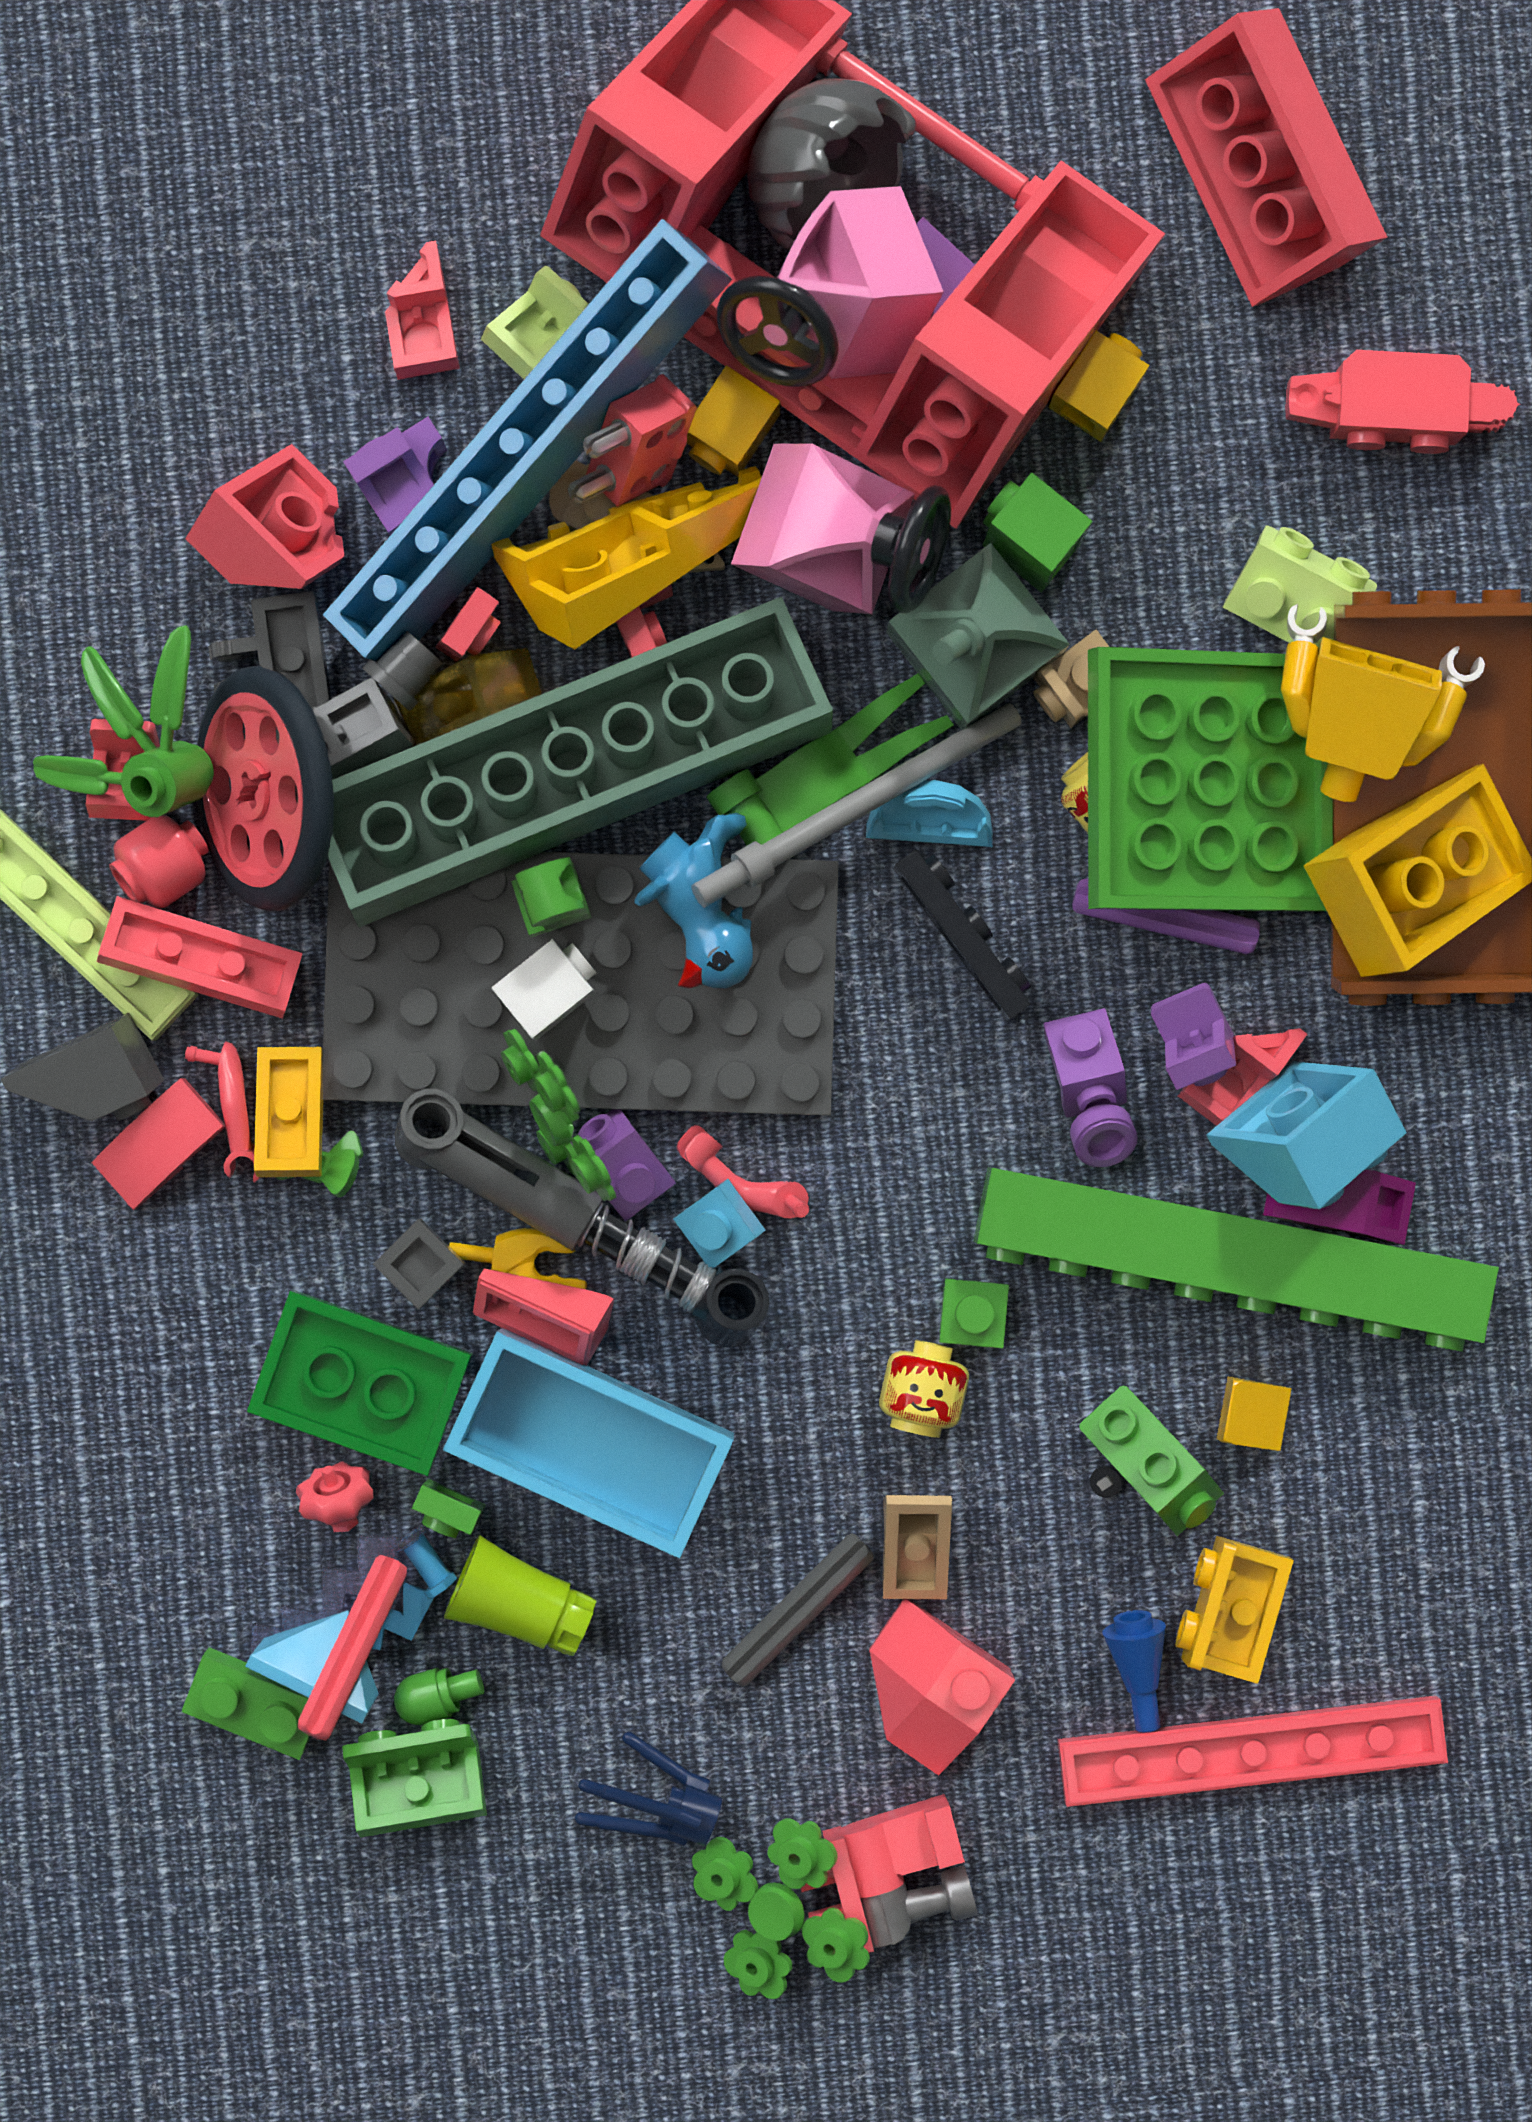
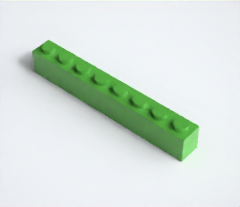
M992 1167L987 1168L973 1240L977 1244L987 1245L985 1258L1023 1265L1025 1253L1050 1258L1048 1270L1086 1277L1089 1265L1113 1270L1111 1283L1149 1290L1150 1280L1155 1278L1175 1282L1173 1295L1212 1302L1213 1291L1216 1290L1238 1295L1236 1305L1238 1308L1274 1314L1276 1303L1301 1307L1300 1320L1334 1327L1338 1325L1339 1315L1363 1319L1362 1332L1400 1339L1402 1327L1427 1332L1426 1345L1463 1352L1465 1340L1485 1342L1499 1269L1496 1266Z

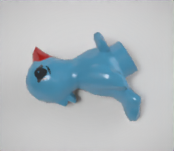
M733 813L714 816L707 821L698 840L690 846L678 834L673 832L639 868L651 882L637 894L634 903L641 907L657 899L663 910L682 928L686 939V959L678 987L691 989L699 985H705L711 988H729L740 983L747 976L753 962V945L750 937L751 920L742 918L743 908L741 906L737 907L728 916L722 911V898L707 907H703L696 900L691 888L692 884L722 868L721 855L725 844L747 826L744 815Z

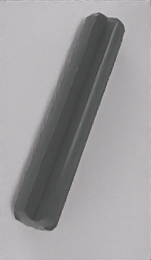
M853 1533L848 1534L723 1658L722 1668L726 1674L742 1687L747 1686L872 1562L874 1557L872 1550L857 1535Z

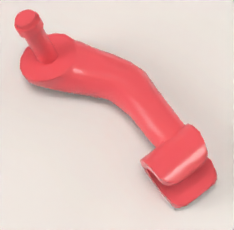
M225 1041L221 1053L190 1046L186 1048L185 1059H188V1061L219 1065L218 1085L220 1103L231 1152L224 1162V1172L231 1178L236 1168L237 1157L245 1156L254 1163L255 1144L251 1143L241 1061L234 1044ZM254 1172L253 1182H256L260 1177H257Z
M699 1125L689 1128L678 1141L677 1151L680 1156L699 1173L704 1175L715 1187L729 1179L752 1211L788 1219L795 1217L803 1218L809 1213L808 1193L800 1183L788 1181L750 1182L737 1176L715 1156L723 1146Z

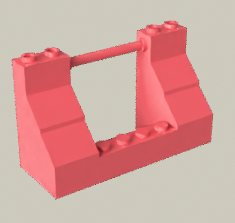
M690 0L587 107L540 236L607 283L663 218L689 237L732 278V281L683 337L724 366L727 365L780 400L782 407L881 477L915 493L914 500L930 486L943 487L948 492L951 502L950 525L957 529L998 476L1095 331L1099 330L1108 315L1142 273L1165 233L1063 161L1057 164L1044 181L1036 175L1029 181V178L846 51L848 43L841 38L852 13L834 0ZM833 71L835 75L842 79L862 81L892 97L913 116L916 123V132L1007 196L1017 200L1013 208L1019 212L916 336L897 373L831 379L827 375L815 384L801 387L784 386L767 381L743 366L727 348L717 323L718 303L723 292L730 285L746 277H775L739 253L730 244L712 234L708 229L739 181L746 175L748 160L755 139L777 105L792 92L808 85L819 72L829 76ZM758 296L742 301L737 308V323L741 333L757 328L763 318ZM769 347L759 351L764 357L782 365L801 367L809 364L788 350L777 351Z

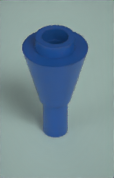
M1133 1610L1123 1612L1113 1618L1114 1623L1107 1626L1102 1631V1634L1125 1688L1131 1695L1135 1730L1138 1732L1156 1731L1161 1727L1156 1689L1159 1686L1166 1624L1161 1620L1152 1618V1614L1148 1611Z

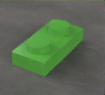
M208 1647L202 1656L181 1712L300 1760L311 1737L298 1728V1719L308 1697L245 1667L247 1662Z

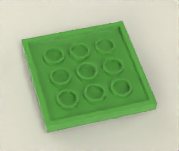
M1095 647L1088 649V909L1327 911L1303 865L1333 846V798L1324 795L1320 791L1328 763L1305 755L1307 739L1299 736L1292 730L1281 692L1286 654Z

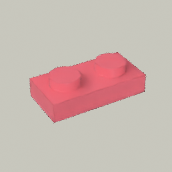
M477 587L442 636L436 648L454 661H458L466 651L476 657L501 623L491 615L499 601Z

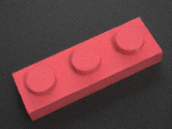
M117 896L100 946L97 962L283 1019L303 953Z

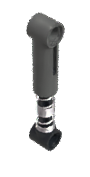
M422 1089L413 1093L404 1102L394 1135L395 1147L400 1157L408 1164L420 1169H435L571 1251L574 1250L577 1244L578 1247H582L585 1243L592 1247L593 1256L600 1255L601 1253L617 1262V1270L620 1269L625 1275L628 1274L629 1277H633V1280L641 1281L642 1285L649 1282L653 1283L665 1291L666 1299L673 1297L680 1299L679 1307L683 1306V1309H687L689 1313L692 1312L690 1317L696 1320L702 1336L712 1344L720 1347L739 1346L747 1342L766 1317L769 1308V1293L763 1281L754 1273L743 1269H729L725 1271L720 1267L716 1272V1269L712 1270V1267H708V1264L704 1265V1262L695 1265L682 1257L681 1248L672 1251L665 1247L666 1240H662L657 1234L650 1233L645 1227L641 1228L640 1231L633 1228L632 1219L623 1222L609 1214L608 1205L603 1206V1200L596 1190L588 1194L576 1178L464 1113L459 1102L445 1091ZM422 1119H430L442 1126L445 1134L436 1139H428L417 1133L413 1124ZM731 1297L738 1300L746 1311V1318L733 1320L725 1316L718 1306V1299Z

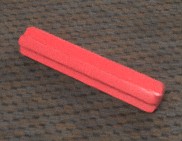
M379 1555L375 1558L298 1719V1728L305 1734L325 1741L330 1738L406 1578L407 1567L401 1562L384 1555Z

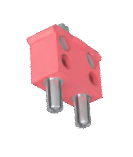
M664 374L659 375L654 382L611 402L601 430L584 439L583 447L586 454L589 453L591 461L586 476L569 484L568 493L571 499L581 504L603 493L618 507L659 485L661 487L667 485L686 446L687 434L697 409L696 405Z

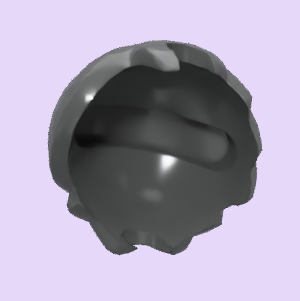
M821 79L789 94L777 105L761 127L748 160L749 196L755 204L759 222L770 231L780 246L790 251L798 234L830 191L898 187L903 165L900 143L906 144L909 136L913 137L916 128L913 116L889 95L867 83L852 79Z

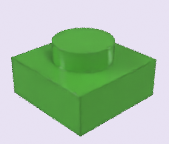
M944 1278L939 1342L1003 1348L1009 1284Z
M428 1479L421 1486L412 1509L425 1514L421 1522L424 1526L445 1536L457 1538L460 1530L469 1535L472 1534L477 1527L486 1504Z

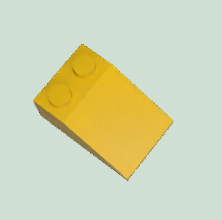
M1484 764L1468 769L1352 832L1303 865L1361 977L1409 970L1532 882V858Z

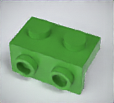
M440 1719L422 1725L421 1732L397 1736L396 1732L390 1730L372 1731L359 1736L358 1743L342 1746L343 1759L350 1770L355 1827L360 1838L487 1816L479 1745L469 1724L460 1725L459 1721L454 1719Z

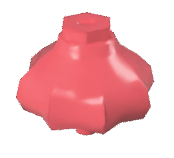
M344 1461L332 1466L314 1469L310 1477L297 1486L296 1494L300 1499L299 1512L303 1518L321 1521L326 1525L332 1526L334 1532L350 1531L359 1523L357 1519L359 1511L373 1499V1489L370 1486V1471L365 1467L350 1466Z

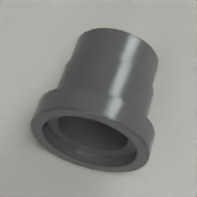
M406 631L395 644H392L376 663L371 659L362 668L405 708L411 711L418 703L414 697L429 682L430 677L443 663L412 634Z

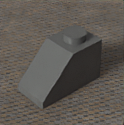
M128 1012L20 1063L2 1077L1 1081L9 1092L78 1117L94 1121L113 1112L117 1121L148 1107L152 1103L148 1095L164 1081V1078Z

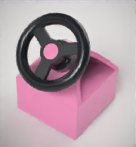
M901 186L830 191L798 234L777 278L768 276L746 277L734 282L723 292L717 307L718 328L727 348L743 366L767 381L791 387L815 384L827 375L831 379L897 373L914 339L929 321L944 293ZM758 296L763 318L757 328L741 333L737 323V308L742 301ZM769 347L777 351L788 350L809 364L801 367L782 365L764 357L759 351Z
M812 443L773 444L731 565L829 610L863 614L873 613L888 568H891L889 579L891 604L896 611L909 613L914 611L923 602L938 572L946 547L951 521L949 494L941 486H930L917 497L910 509L915 493Z

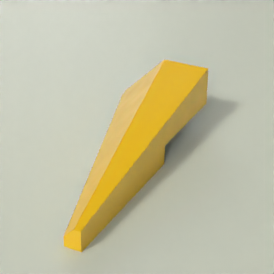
M754 466L739 471L737 484L708 491L705 490L701 482L622 504L618 507L607 509V516L571 532L565 521L548 526L547 539L520 547L514 546L509 538H505L491 544L494 558L538 629L575 650L741 537L762 476L757 467Z

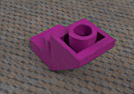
M1367 1169L1363 1170L1344 1187L1343 1195L1336 1202L1320 1209L1278 1203L1267 1193L1263 1215L1305 1227L1344 1231L1385 1243L1405 1245L1416 1182Z

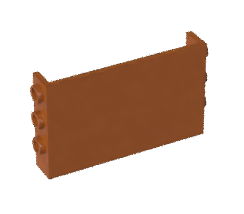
M1521 589L1482 590V603H1456L1457 590L1417 591V604H1392V591L1352 592V605H1334L1335 641L1439 670L1442 658L1451 649L1460 646L1453 660L1454 668L1458 673L1470 675V669L1474 661L1480 656L1484 660L1485 666L1480 677L1463 688L1467 693V698L1452 734L1444 744L1416 766H1401L1393 780H1385L1365 774L1355 802H1343L1333 799V845L1352 832L1468 769L1484 764L1532 858V602H1521ZM1532 882L1404 972L1361 977L1331 920V988L1341 995H1348V1004L1361 1006L1387 1004V994H1412V1003L1423 1005L1450 1004L1451 993H1476V1002L1514 1003L1515 992H1532Z

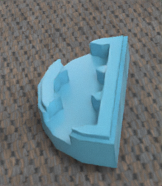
M938 780L923 781L871 811L866 825V838L993 847L991 816L979 797L960 785Z

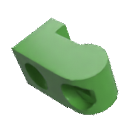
M570 857L557 859L524 870L515 875L516 880L511 881L530 937L592 918L574 863Z

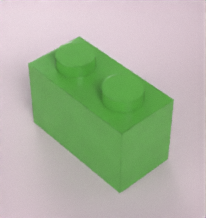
M1031 472L1020 487L1010 480L988 507V515L982 522L989 528L983 547L991 543L1012 570L1042 593L1080 546L1093 521Z

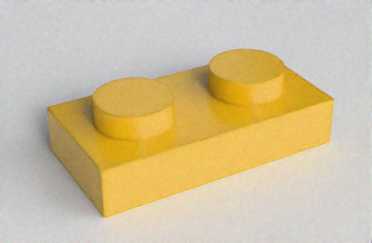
M257 1047L254 1172L257 1177H321L323 1130L322 1047Z

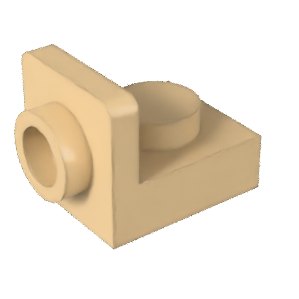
M1094 630L1053 662L1044 665L1034 676V680L1040 687L1034 690L1033 694L1040 706L1054 722L1063 717L1070 728L1088 716V649L1109 647L1097 630Z

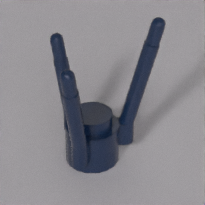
M625 1732L623 1734V1742L683 1784V1789L671 1786L664 1803L606 1784H600L588 1779L580 1780L578 1787L582 1792L658 1816L659 1823L578 1812L574 1817L577 1824L604 1830L662 1838L685 1846L688 1840L702 1846L708 1843L722 1804L721 1797L707 1792L710 1779L689 1772L632 1732Z

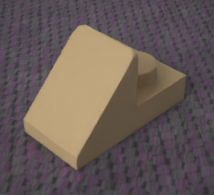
M886 1495L883 1498V1599H947L952 1496Z

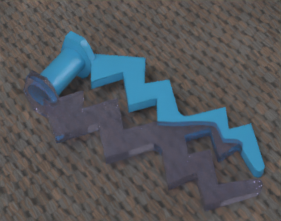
M420 1525L402 1537L359 1534L358 1572L324 1566L322 1573V1610L313 1612L282 1604L283 1628L259 1623L252 1625L251 1654L265 1637L344 1612L345 1593L358 1596L375 1558L379 1555L388 1556L398 1561V1553L404 1551L428 1585V1588L422 1589L408 1583L403 1584V1612L390 1609L372 1647L375 1650H381L385 1629L412 1641L434 1597L446 1590L457 1577L453 1571L447 1569L424 1536L425 1531Z

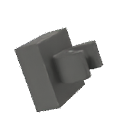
M419 1218L373 1265L419 1310L466 1263Z

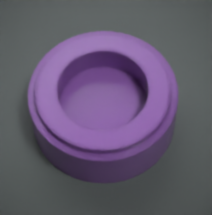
M1100 1104L1090 1107L1079 1114L1071 1125L1070 1138L1076 1155L1083 1163L1089 1166L1108 1167L1118 1164L1133 1152L1137 1144V1132L1131 1116L1124 1108L1117 1105Z

